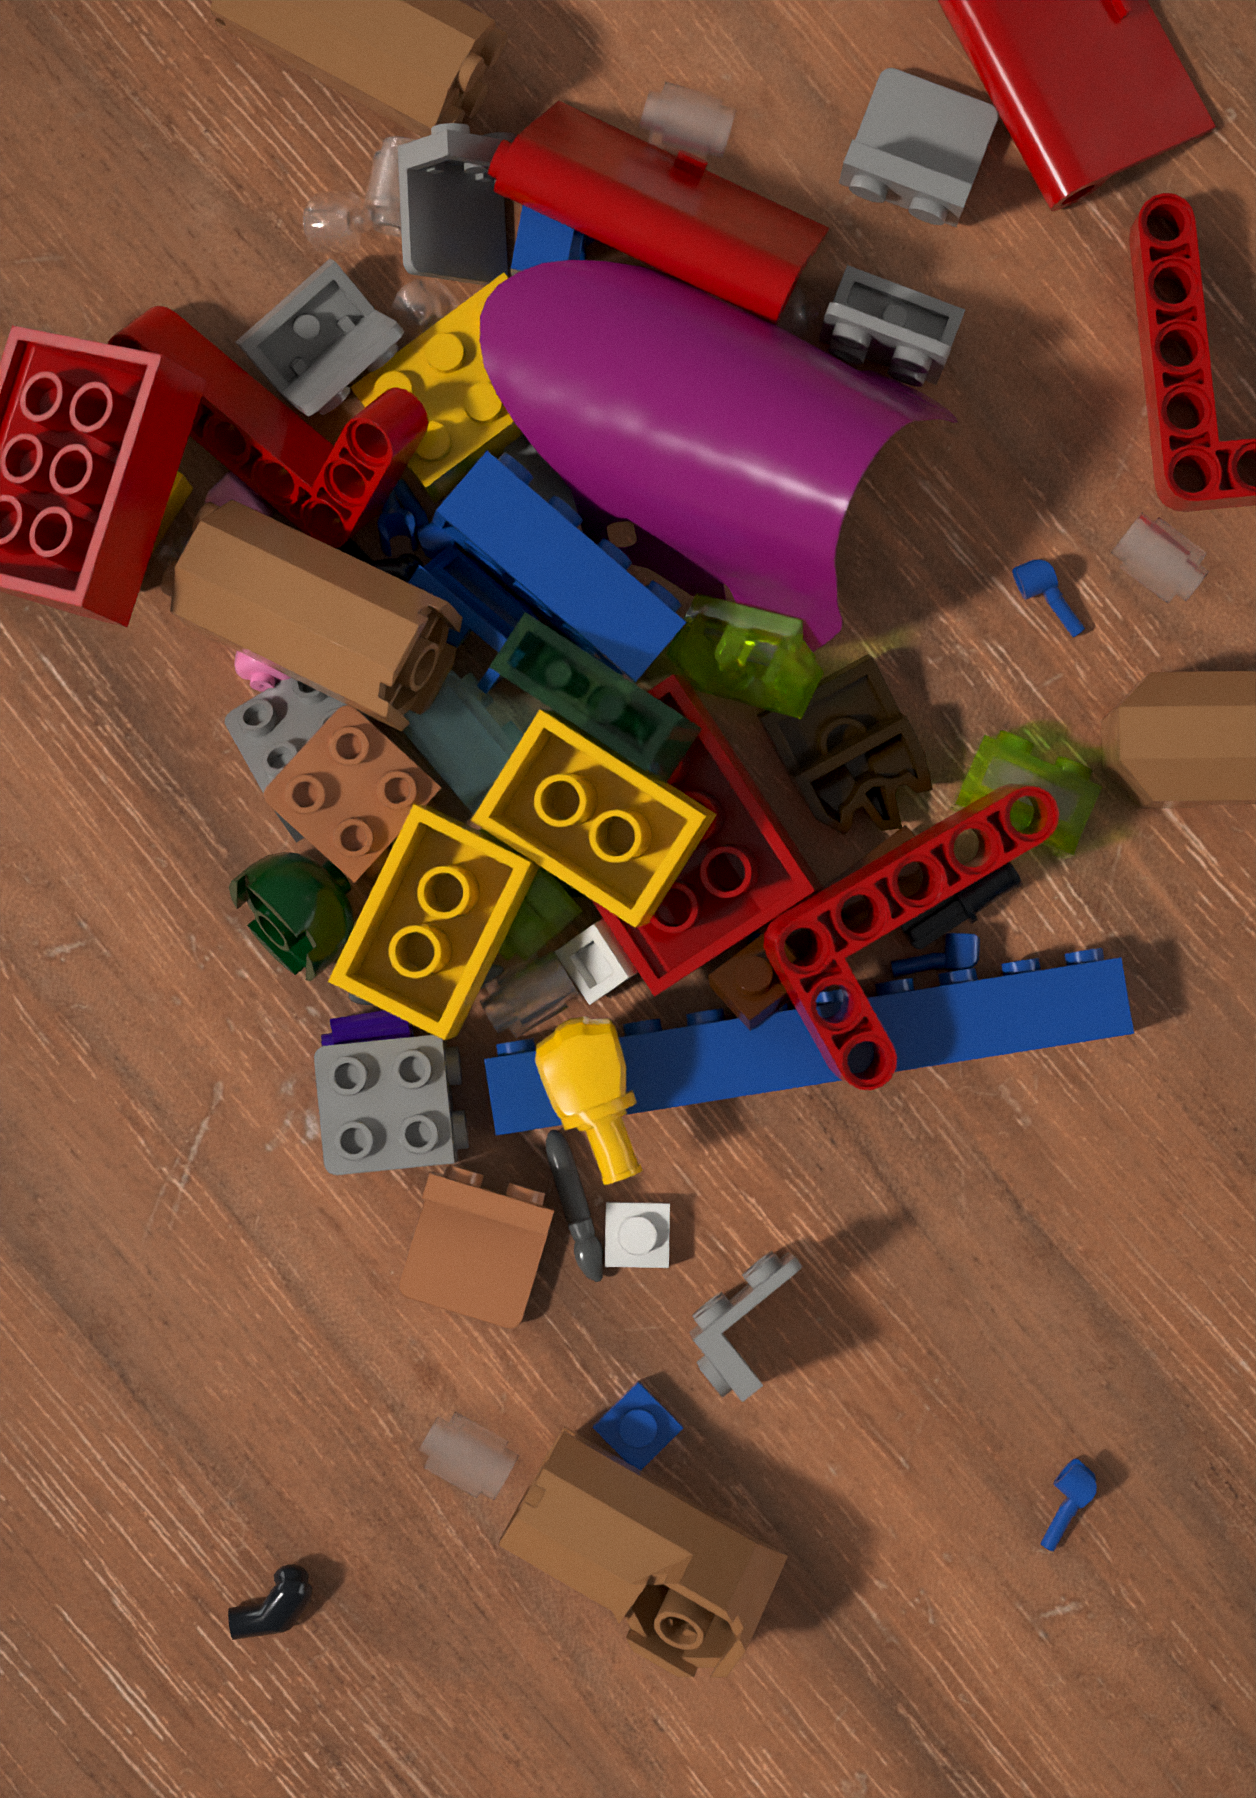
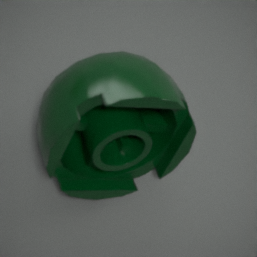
M292 852L271 854L250 865L234 878L229 885L231 899L236 909L247 902L254 913L255 919L247 925L253 935L281 965L294 975L303 968H306L307 981L315 979L342 953L353 930L352 906L346 896L351 891V885L342 871L330 861L320 865L311 857Z

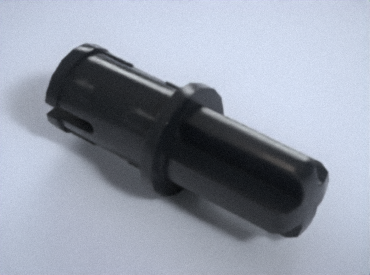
M1008 862L900 926L902 933L915 949H923L965 920L971 924L977 921L976 913L1014 888L1022 886L1021 878L1012 863Z

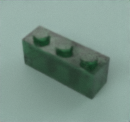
M526 612L489 666L644 771L667 783L702 729Z

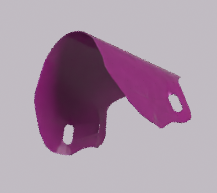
M589 260L542 263L520 271L497 285L486 299L480 315L481 352L484 368L493 388L509 415L528 441L571 489L578 515L583 519L581 523L582 533L597 544L602 538L609 541L608 525L616 522H632L637 538L636 543L628 547H617L632 561L631 565L648 568L667 579L724 618L736 631L744 635L756 646L775 654L797 656L813 653L841 631L843 619L838 607L835 552L838 536L852 495L868 465L881 447L899 429L913 421L944 419L958 423L956 417L947 408L914 388L872 370L858 371L823 350L738 306L672 275L642 266ZM724 584L730 589L734 597L738 620L726 600Z

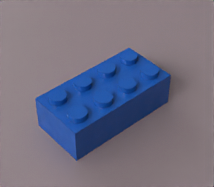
M486 451L437 508L432 522L621 685L625 687L636 682L685 625L686 621L676 614L682 606L681 603L657 582L652 580L649 585L644 586L627 571L632 561L610 541L602 538L599 543L595 544L577 527L583 522V519L563 500L553 495L546 502L531 489L529 483L534 477L517 460L505 452L497 459L490 452Z

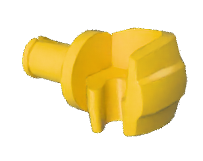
M587 1016L570 1018L559 1024L554 1033L537 1044L535 1062L551 1105L557 1116L561 1119L564 1130L577 1127L579 1132L585 1130L603 1177L602 1182L604 1185H608L636 1175L643 1170L641 1164L637 1161L622 1116L627 1114L626 1109L635 1105L637 1101L633 1091L626 1092V1064L616 1028L610 1018L592 1019Z

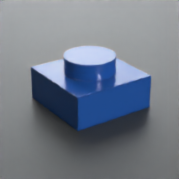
M638 1380L593 1424V1428L627 1463L642 1470L683 1429V1425Z

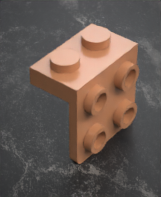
M343 705L328 718L265 787L263 796L266 803L355 883L363 873L371 879L383 868L392 850L390 844L399 835L413 804L428 805L436 809L439 803L433 797L442 787L356 708Z
M447 1164L444 1174L435 1171L429 1173L422 1199H425L399 1283L400 1292L408 1299L504 1328H515L522 1322L556 1208L543 1204L546 1196L544 1192L509 1182L507 1191L504 1193L481 1186L484 1174Z

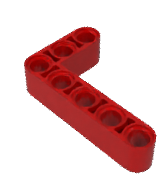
M1161 193L1152 196L1144 203L1130 228L1129 235L1156 492L1158 498L1165 506L1180 512L1255 506L1256 487L1249 486L1241 480L1237 472V463L1245 458L1256 461V438L1219 442L1194 212L1184 198L1176 194ZM1154 217H1162L1169 220L1175 227L1176 239L1160 241L1154 238L1148 230L1147 220ZM1159 279H1170L1176 282L1182 290L1183 301L1169 304L1160 300L1155 294L1154 282ZM1170 340L1183 344L1190 356L1189 364L1177 367L1167 363L1161 355V343ZM1178 402L1190 406L1196 416V427L1189 430L1175 427L1168 419L1167 405ZM1183 464L1196 468L1203 480L1202 490L1191 493L1180 489L1174 480V467Z
M159 305L151 307L114 334L108 341L110 345L163 355L205 379L206 384L189 436L306 535L333 548L341 547L381 512L428 428L427 412L420 400L406 389L394 387L384 391L345 425L333 446L168 307Z
M1010 783L1001 786L793 907L769 924L764 934L763 943L766 956L825 1062L836 1077L857 1089L874 1090L883 1087L892 1078L897 1064L894 1046L845 958L1049 838L1058 825L1059 810L1056 800L1048 791L1040 787ZM1026 796L1031 801L1034 809L1033 819L1024 830L1017 831L1012 826L1010 810L1014 802ZM972 829L978 838V851L973 859L961 864L954 853V842L957 836L964 830ZM916 861L923 872V883L916 893L906 897L899 890L897 884L898 875L906 864ZM860 894L864 897L868 906L867 916L860 926L847 929L842 922L841 909L845 901L850 897ZM798 928H806L811 934L812 948L805 958L791 962L786 957L784 951L785 941L792 931ZM838 985L843 993V1004L840 1010L833 1016L827 1018L820 1017L816 1008V1000L819 993L827 986ZM870 1041L874 1049V1060L871 1066L863 1072L852 1073L848 1066V1055L851 1049L860 1042Z

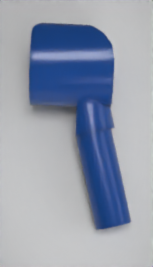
M404 479L398 480L394 487L395 495L404 509L411 512L415 518L416 533L425 556L434 559L449 545L454 549H458L457 543L433 522L429 523L426 512Z
M393 489L377 521L381 550L388 557H392L389 540L397 535H404L410 538L413 551H416L418 548L415 518L411 512L400 507Z
M1039 559L1031 560L1012 570L1017 588L1025 600L1043 593L1047 604H1049L1072 637H1075L1085 629L1062 597L1063 594L1058 588L1055 570L1050 563Z
M946 933L944 953H930L891 961L893 975L897 977L943 968L953 970L971 969L979 961L980 938L976 934Z
M1076 1458L1072 1459L1062 1469L1053 1482V1485L1067 1498L1059 1506L1040 1543L1050 1551H1055L1072 1517L1076 1515L1079 1508L1085 1507L1096 1494L1095 1474Z

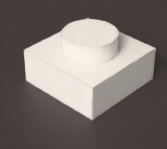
M604 919L594 923L555 951L589 1005L639 973Z
M606 1202L605 1267L669 1268L670 1203Z

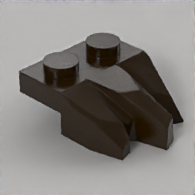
M868 654L757 714L785 771L815 819L843 835L852 828L854 811L862 806L881 831L902 829L895 796L898 787L907 785L916 793L933 790L926 754L907 716L900 712L874 658Z

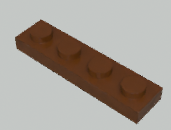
M904 825L902 829H899L817 893L915 837V835ZM916 861L906 864L898 875L897 884L899 890L906 897L916 893L923 883V872ZM858 894L850 897L845 901L841 909L842 922L847 929L860 926L867 916L868 906L862 895ZM798 928L788 935L784 951L789 961L796 962L802 960L809 954L812 948L810 932L806 928ZM765 932L708 975L709 986L750 1031L791 1000L766 956L763 946Z

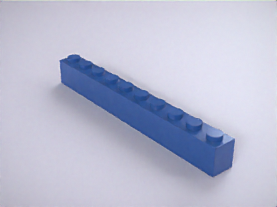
M1103 948L1064 954L1066 966L1041 970L1039 958L1003 963L1001 964L1003 976L978 980L976 968L938 974L940 986L915 990L913 978L875 984L877 996L867 999L894 1046L897 1055L895 1072L1134 1034L1122 957L1104 960ZM841 989L819 993L816 1000V1008L820 1017L827 1018L833 1016L840 1010L843 1004V993ZM787 1003L751 1031L739 1018L725 1020L724 1009L721 1008L686 1014L687 1027L662 1030L660 1018L622 1024L624 1037H618L626 1064V1092L633 1091L637 1101L635 1105L626 1109V1115L842 1081L828 1067L797 1010H788ZM534 1038L496 1044L498 1057L484 1059L496 1136L562 1125L561 1119L554 1111L540 1078L535 1062L536 1049ZM870 1041L860 1042L851 1049L848 1055V1066L852 1073L863 1072L871 1066L874 1060V1049Z

